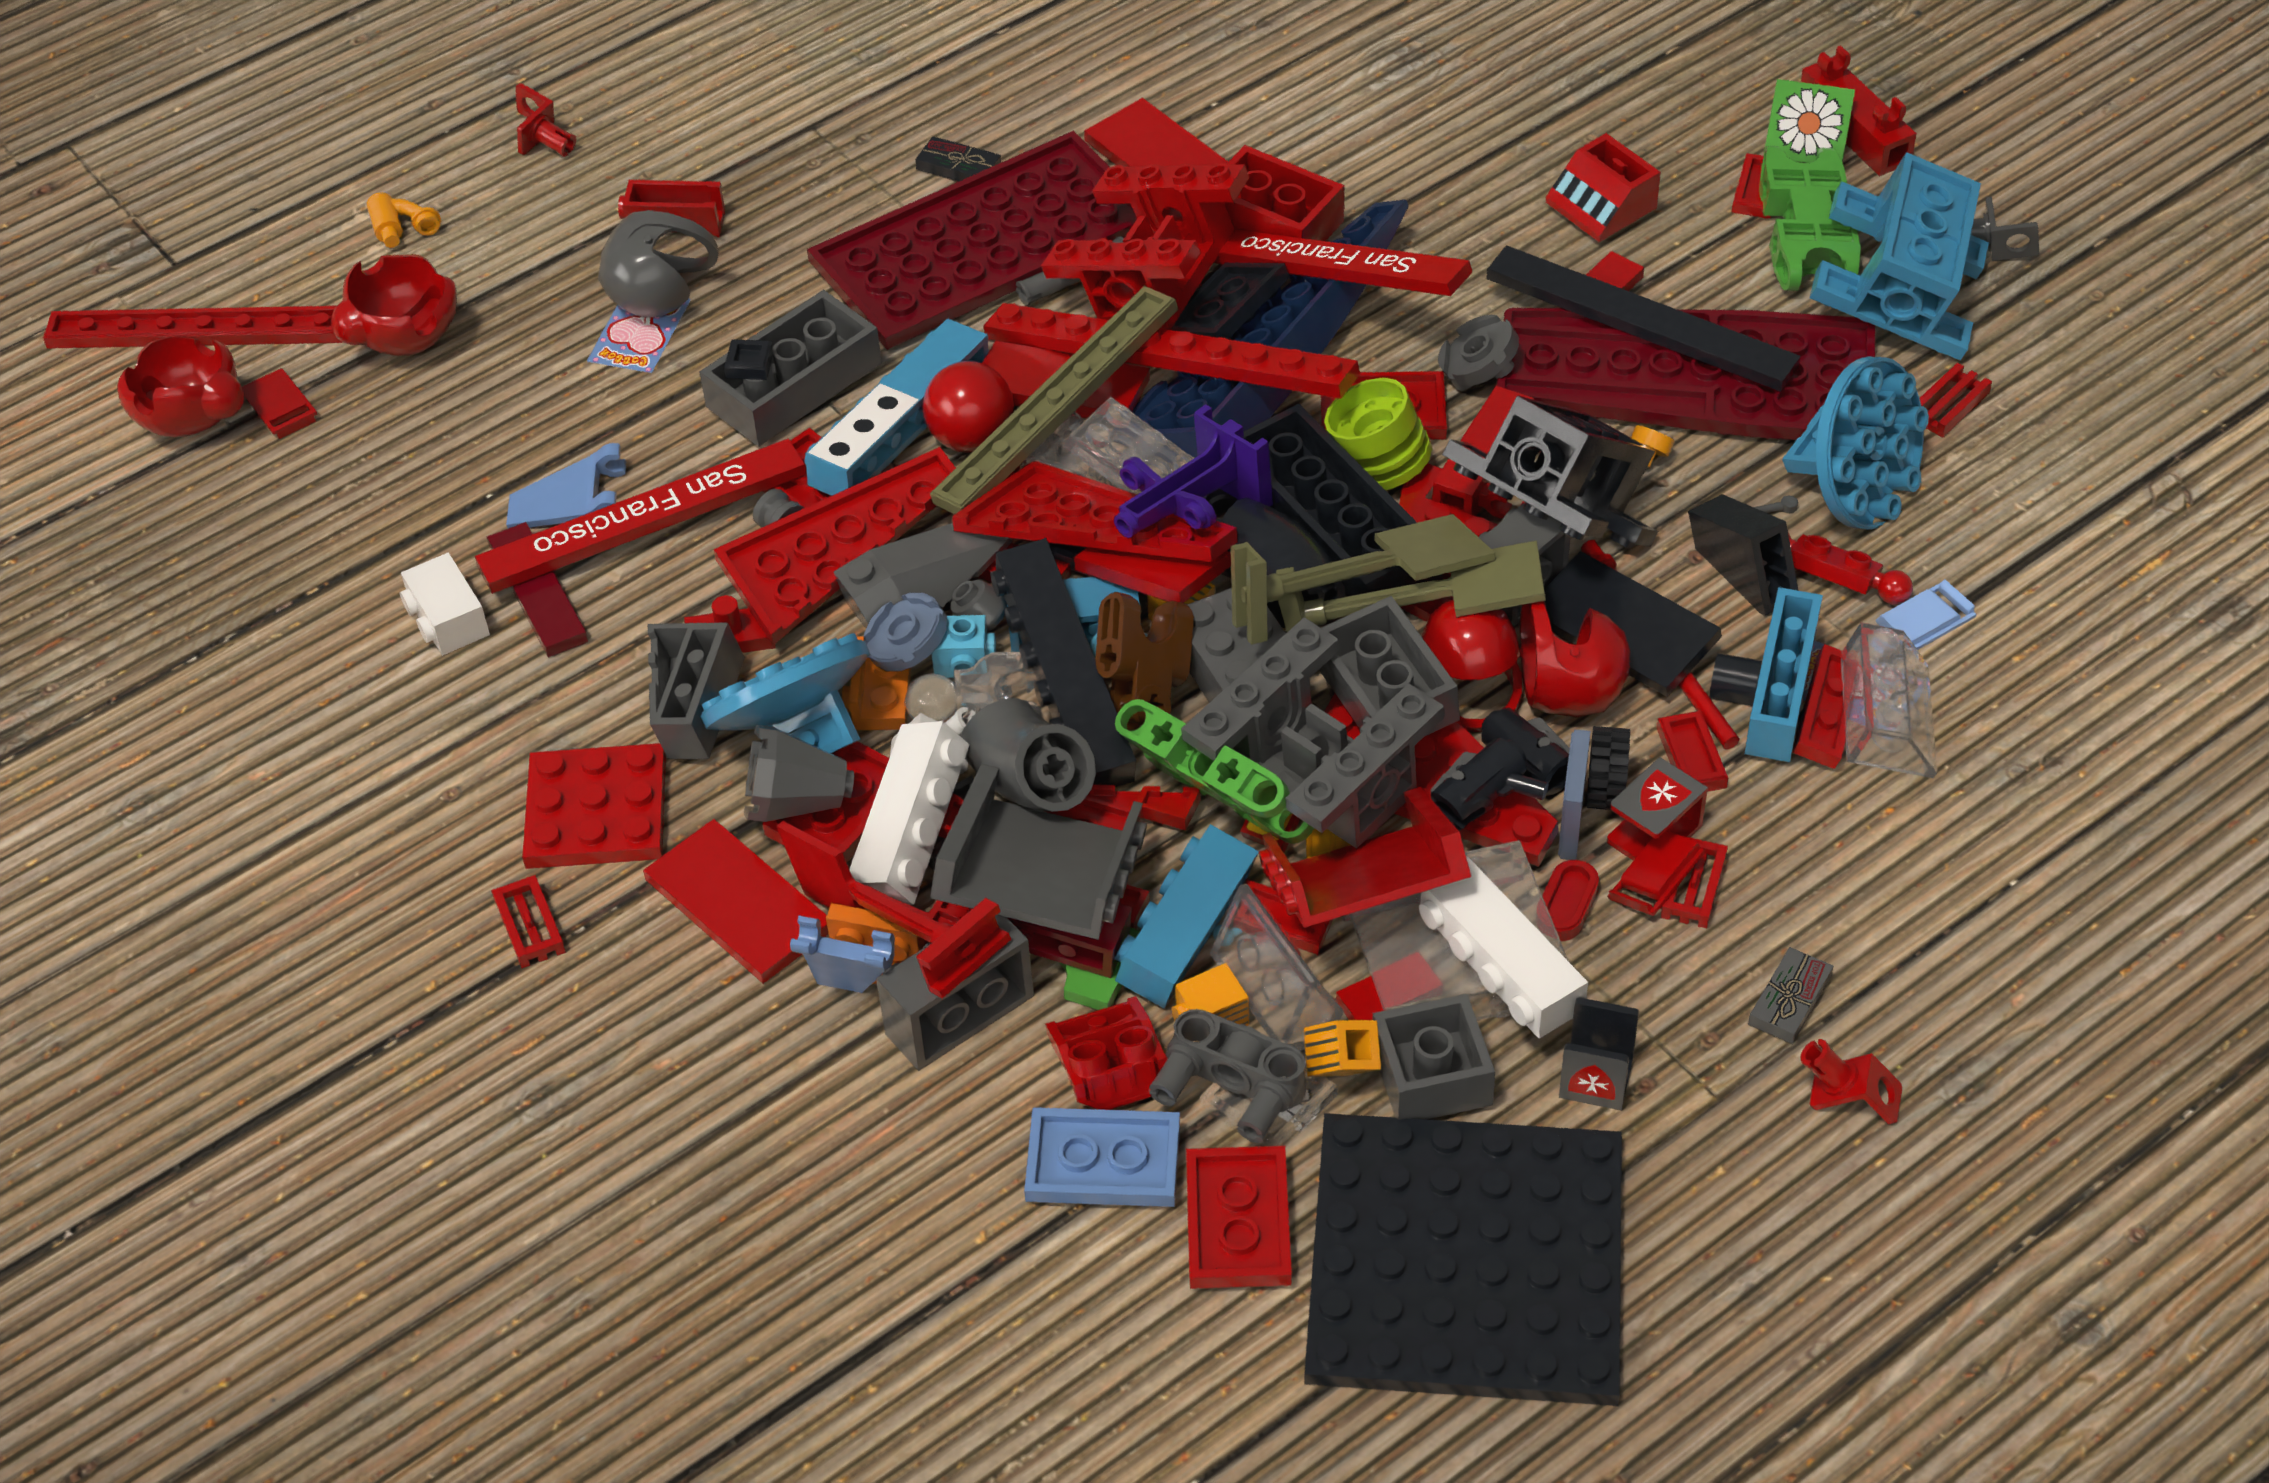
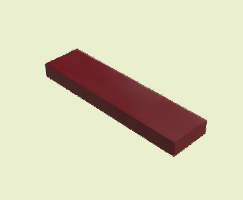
M524 522L487 536L490 550L532 535V532L527 523ZM553 571L511 586L547 657L588 642L586 631Z

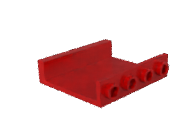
M1422 787L1403 792L1412 827L1366 840L1357 849L1349 845L1293 863L1289 862L1277 841L1269 832L1262 835L1266 849L1259 851L1258 854L1265 877L1269 878L1273 890L1277 891L1280 902H1284L1288 915L1296 914L1305 928L1471 877L1460 832Z

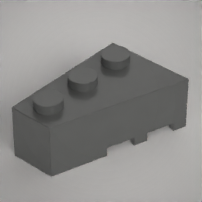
M728 623L647 624L648 635L651 639V653H648V664L652 669V683H649L650 726L668 759H709L719 730L705 728L700 717L704 711L701 704L719 696L718 692L736 683L745 657Z

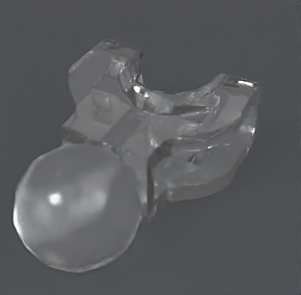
M992 652L979 659L969 669L954 670V682L944 675L932 672L919 676L910 683L904 703L911 720L922 713L936 721L946 722L958 709L968 707V712L962 717L963 719L971 710L977 713L985 706L1000 699L1030 693L1034 689V682L1037 681L1033 669H1025L1020 652ZM1027 701L1044 719L1041 708L1035 702Z

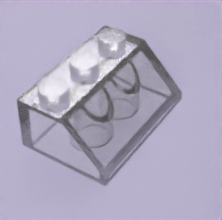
M1860 622L1841 652L1847 762L1934 778L1937 774L1929 665L1904 630Z
M1247 884L1239 885L1209 954L1218 966L1227 963L1249 997L1250 1011L1268 1036L1291 1045L1299 1051L1305 1050L1304 1027L1340 1020L1344 1010L1265 904Z

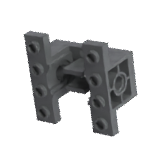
M1304 617L1181 728L1182 739L1213 761L1224 745L1273 772L1288 786L1290 794L1285 798L1286 810L1321 833L1328 829L1357 849L1406 803L1403 792L1417 788L1415 745L1445 718L1444 705L1408 683L1372 718L1366 717L1362 720L1363 726L1360 728V734L1355 739L1347 736L1346 725L1312 704L1309 678L1339 652V639Z

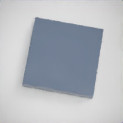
M1574 729V732L1571 734L1558 851L1560 859L1576 860L1591 731Z

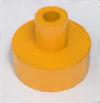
M1640 425L1635 426L1631 438L1655 450L1647 466L1648 468H1650L1655 454L1668 457L1675 442L1672 438L1658 431Z

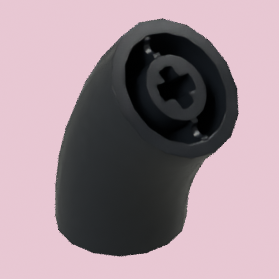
M1247 497L1237 500L1227 510L1221 521L1222 523L1237 527L1238 542L1235 545L1248 542L1267 562V575L1276 573V570L1294 567L1296 572L1332 563L1322 545L1307 529L1286 514ZM1231 566L1221 574L1231 578ZM1343 580L1301 591L1304 601L1319 598L1327 601L1346 597ZM1278 600L1267 603V607L1280 626L1285 628Z

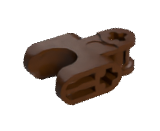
M1111 593L1101 601L1099 607L1095 660L1098 673L1104 678L1112 679L1109 694L1118 714L1123 704L1140 699L1170 714L1171 687L1181 686L1186 681L1190 671L1193 612L1185 603L1170 601L1162 604L1155 609L1152 615L1151 629L1146 637L1141 626L1139 602L1128 594ZM1142 711L1133 714L1127 723V730L1141 727L1146 720V713Z

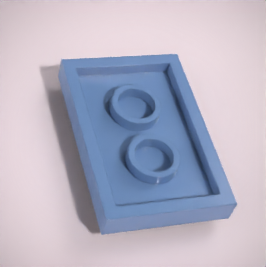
M1033 1107L1024 1188L1025 1202L1175 1207L1180 1112Z

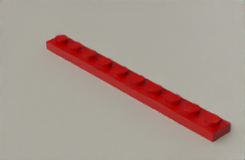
M1003 303L983 325V328L990 340L1075 354L1109 320L1087 317L1082 314L1075 315L1050 309L1020 306L1014 303ZM1159 328L1125 361L1126 363L1342 399L1360 375L1358 360Z

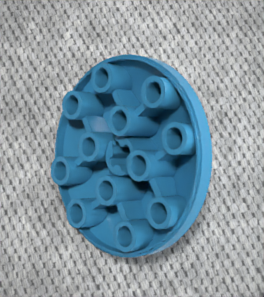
M1868 356L1852 362L1837 377L1824 405L1821 406L1807 425L1805 432L1801 437H1798L1782 459L1789 473L1818 475L1820 489L1829 510L1838 521L1848 527L1876 529L1886 521L1873 523L1874 518L1897 519L1901 512V499L1898 495L1891 493L1893 491L1915 492L1921 484L1919 468L1923 452L1924 430L1927 427L1929 416L1927 409L1921 406L1914 375L1907 373L1898 362L1886 357Z
M855 633L838 640L834 638L812 649L813 653L802 658L796 657L782 664L781 662L775 663L755 673L757 677L746 682L740 681L718 692L719 696L701 704L704 711L700 717L705 728L709 730L735 731L755 729L756 725L775 727L831 754L860 740L838 690L855 675L871 654L866 642L858 640Z

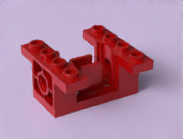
M1152 164L1136 167H1124L1122 165L1108 167L1092 190L1096 203L1131 204L1137 220L1123 239V243H1113L1112 240L1107 238L1098 240L1065 239L1057 241L1041 265L1045 277L1081 279L1096 317L1110 320L1144 286L1176 299L1178 310L1160 327L1170 330L1219 255V251L1235 230L1224 202H1234L1250 178L1245 164H1182L1180 166H1157Z

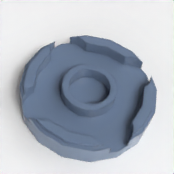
M908 593L901 596L903 601L895 605L890 601L882 606L871 618L864 632V641L871 653L869 658L877 667L885 671H902L914 667L929 657L939 646L947 629V616L935 598L926 593Z

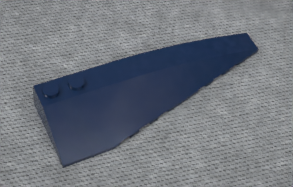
M1407 200L1374 203L1341 230L1343 238L1332 242L1387 249L1409 207ZM1289 274L1291 282L1282 290L1279 288L1278 293L1271 299H1268L1255 312V316L1250 321L1244 323L1232 335L1231 340L1261 343L1266 346L1298 349L1303 352L1321 354L1345 321L1367 284ZM1176 371L1178 376L1169 384L1161 380L1151 388L1135 406L1126 425H1118L1108 438L1114 445L1178 469L1197 457L1194 412L1206 404L1212 408L1214 422L1222 426L1231 419L1242 425L1244 432L1269 419L1290 395L1292 390Z

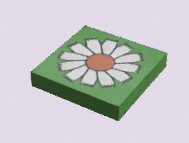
M1777 79L1765 149L1766 146H1778L1781 151H1785L1790 159L1800 163H1811L1816 160L1820 148H1834L1843 163L1855 89Z

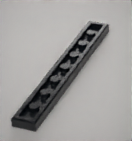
M1507 245L1487 268V280L1780 392L1800 364L1801 356Z

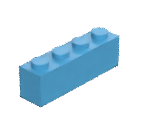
M1778 587L1750 716L1745 754L1790 762L1823 595Z
M1211 824L1201 839L1193 836L1180 858V861L1185 864L1179 872L1172 868L1159 889V893L1163 895L1158 905L1150 901L1137 923V926L1142 928L1136 938L1128 935L1122 943L1115 957V960L1121 963L1115 981L1165 1009L1175 993V985L1182 982L1212 935L1214 928L1219 924L1248 878L1259 851Z

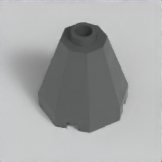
M756 725L754 733L758 738L762 739V742L752 741L745 796L751 797V804H754V806L745 805L744 816L747 820L768 822L841 807L843 797L851 798L854 771L847 770L846 760L775 727Z

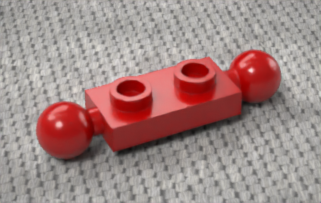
M1788 532L1794 568L1865 595L1871 588L1876 589L1881 599L1891 605L1902 604L1912 595L1913 583L1905 572L1891 570L1883 574L1881 572L1884 565L1873 561L1864 552L1856 550L1846 551L1831 545L1829 540L1817 535L1807 536L1803 534L1796 541L1791 539Z

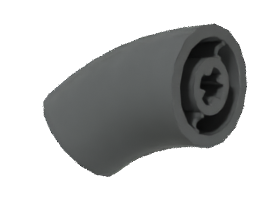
M1007 698L993 702L977 712L963 729L961 737L970 744L965 757L966 761L976 773L981 764L999 768L995 791L1015 804L1040 812L1065 811L1080 804L1092 789L1096 769L1094 755L1088 742L1072 728L1061 724L1048 723L1025 700Z

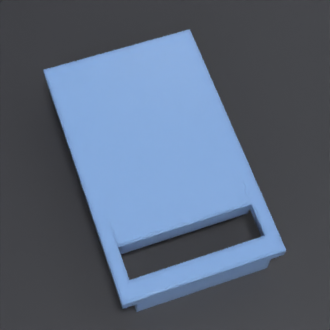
M1944 579L1934 587L1919 593L1880 615L1875 622L1912 654L1972 620L1977 614L1974 612L1975 605ZM1939 591L1966 616L1961 618V616L1954 609H1952L1945 601H1943L1935 592Z

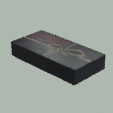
M932 136L915 159L916 170L961 181L1001 163V155Z

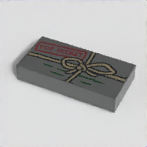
M1789 947L1750 1013L1748 1025L1793 1044L1830 980L1834 966Z

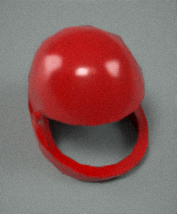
M1454 599L1441 604L1431 613L1422 633L1423 640L1452 678L1483 680L1504 672L1513 690L1509 703L1504 708H1511L1517 712L1522 695V672L1517 664V659L1522 657V653L1518 645L1515 628L1505 611L1497 609L1456 617ZM1460 716L1458 722L1468 732H1482L1481 727L1485 718L1468 719Z
M1544 601L1522 605L1520 615L1521 668L1528 705L1548 714L1572 717L1605 712L1620 697L1629 677L1631 653L1624 631L1607 615L1589 608L1582 622L1576 644H1569L1553 634Z

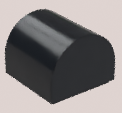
M1717 653L1709 697L1711 699L1753 706L1762 660Z

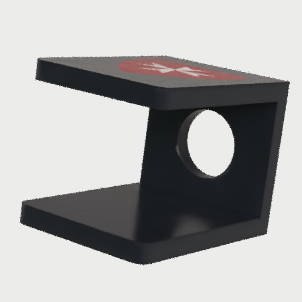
M1581 997L1576 998L1571 1042L1565 1044L1563 1052L1559 1098L1622 1111L1634 1057L1639 1019L1638 1009Z

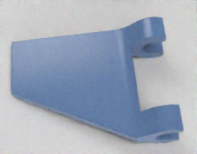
M606 444L589 457L510 494L507 528L524 522L527 523L529 528L561 524L615 504L617 496L615 491H604L599 494L598 492L600 474L620 477L626 473V460L620 459V444Z
M799 915L797 920L800 927L798 939H791L790 949L792 952L803 954L817 984L863 993L877 977L891 967L895 945L893 933L873 930L871 934L873 939L872 947L821 937L820 920Z

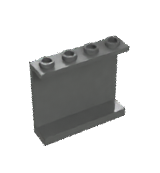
M981 764L936 858L930 898L972 909L984 898H987L999 905L1001 912L997 915L1098 940L1104 923H1114L1119 900L1124 896L1129 874L1133 872L1138 850H1141L1144 842L1147 823L1140 821L1143 803L1133 802L1123 830L1048 812H1040L995 800L999 768Z

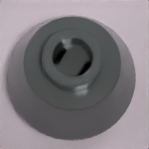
M982 580L965 581L952 594L951 610L953 616L986 615L987 633L994 629L1005 616L1007 602L1004 595L997 597L993 585Z

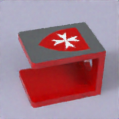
M1659 757L1611 801V810L1624 818V820L1608 834L1607 843L1634 861L1652 837L1657 839L1666 831L1680 836L1692 837L1703 826L1708 787Z

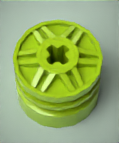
M1388 378L1365 380L1351 386L1342 399L1336 398L1328 407L1324 419L1327 432L1384 490L1407 483L1418 475L1429 462L1433 449L1430 438L1424 430L1421 419L1417 417L1415 407L1405 386L1397 380Z

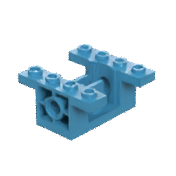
M1907 152L1879 196L1841 181L1834 194L1829 218L1844 226L1875 237L1874 240L1882 242L1861 276L1822 260L1815 273L1810 298L1961 361L1968 351L1973 322L1951 314L1946 310L1960 291L1963 274L1977 279L1984 269L1989 242L1971 235L1981 183Z

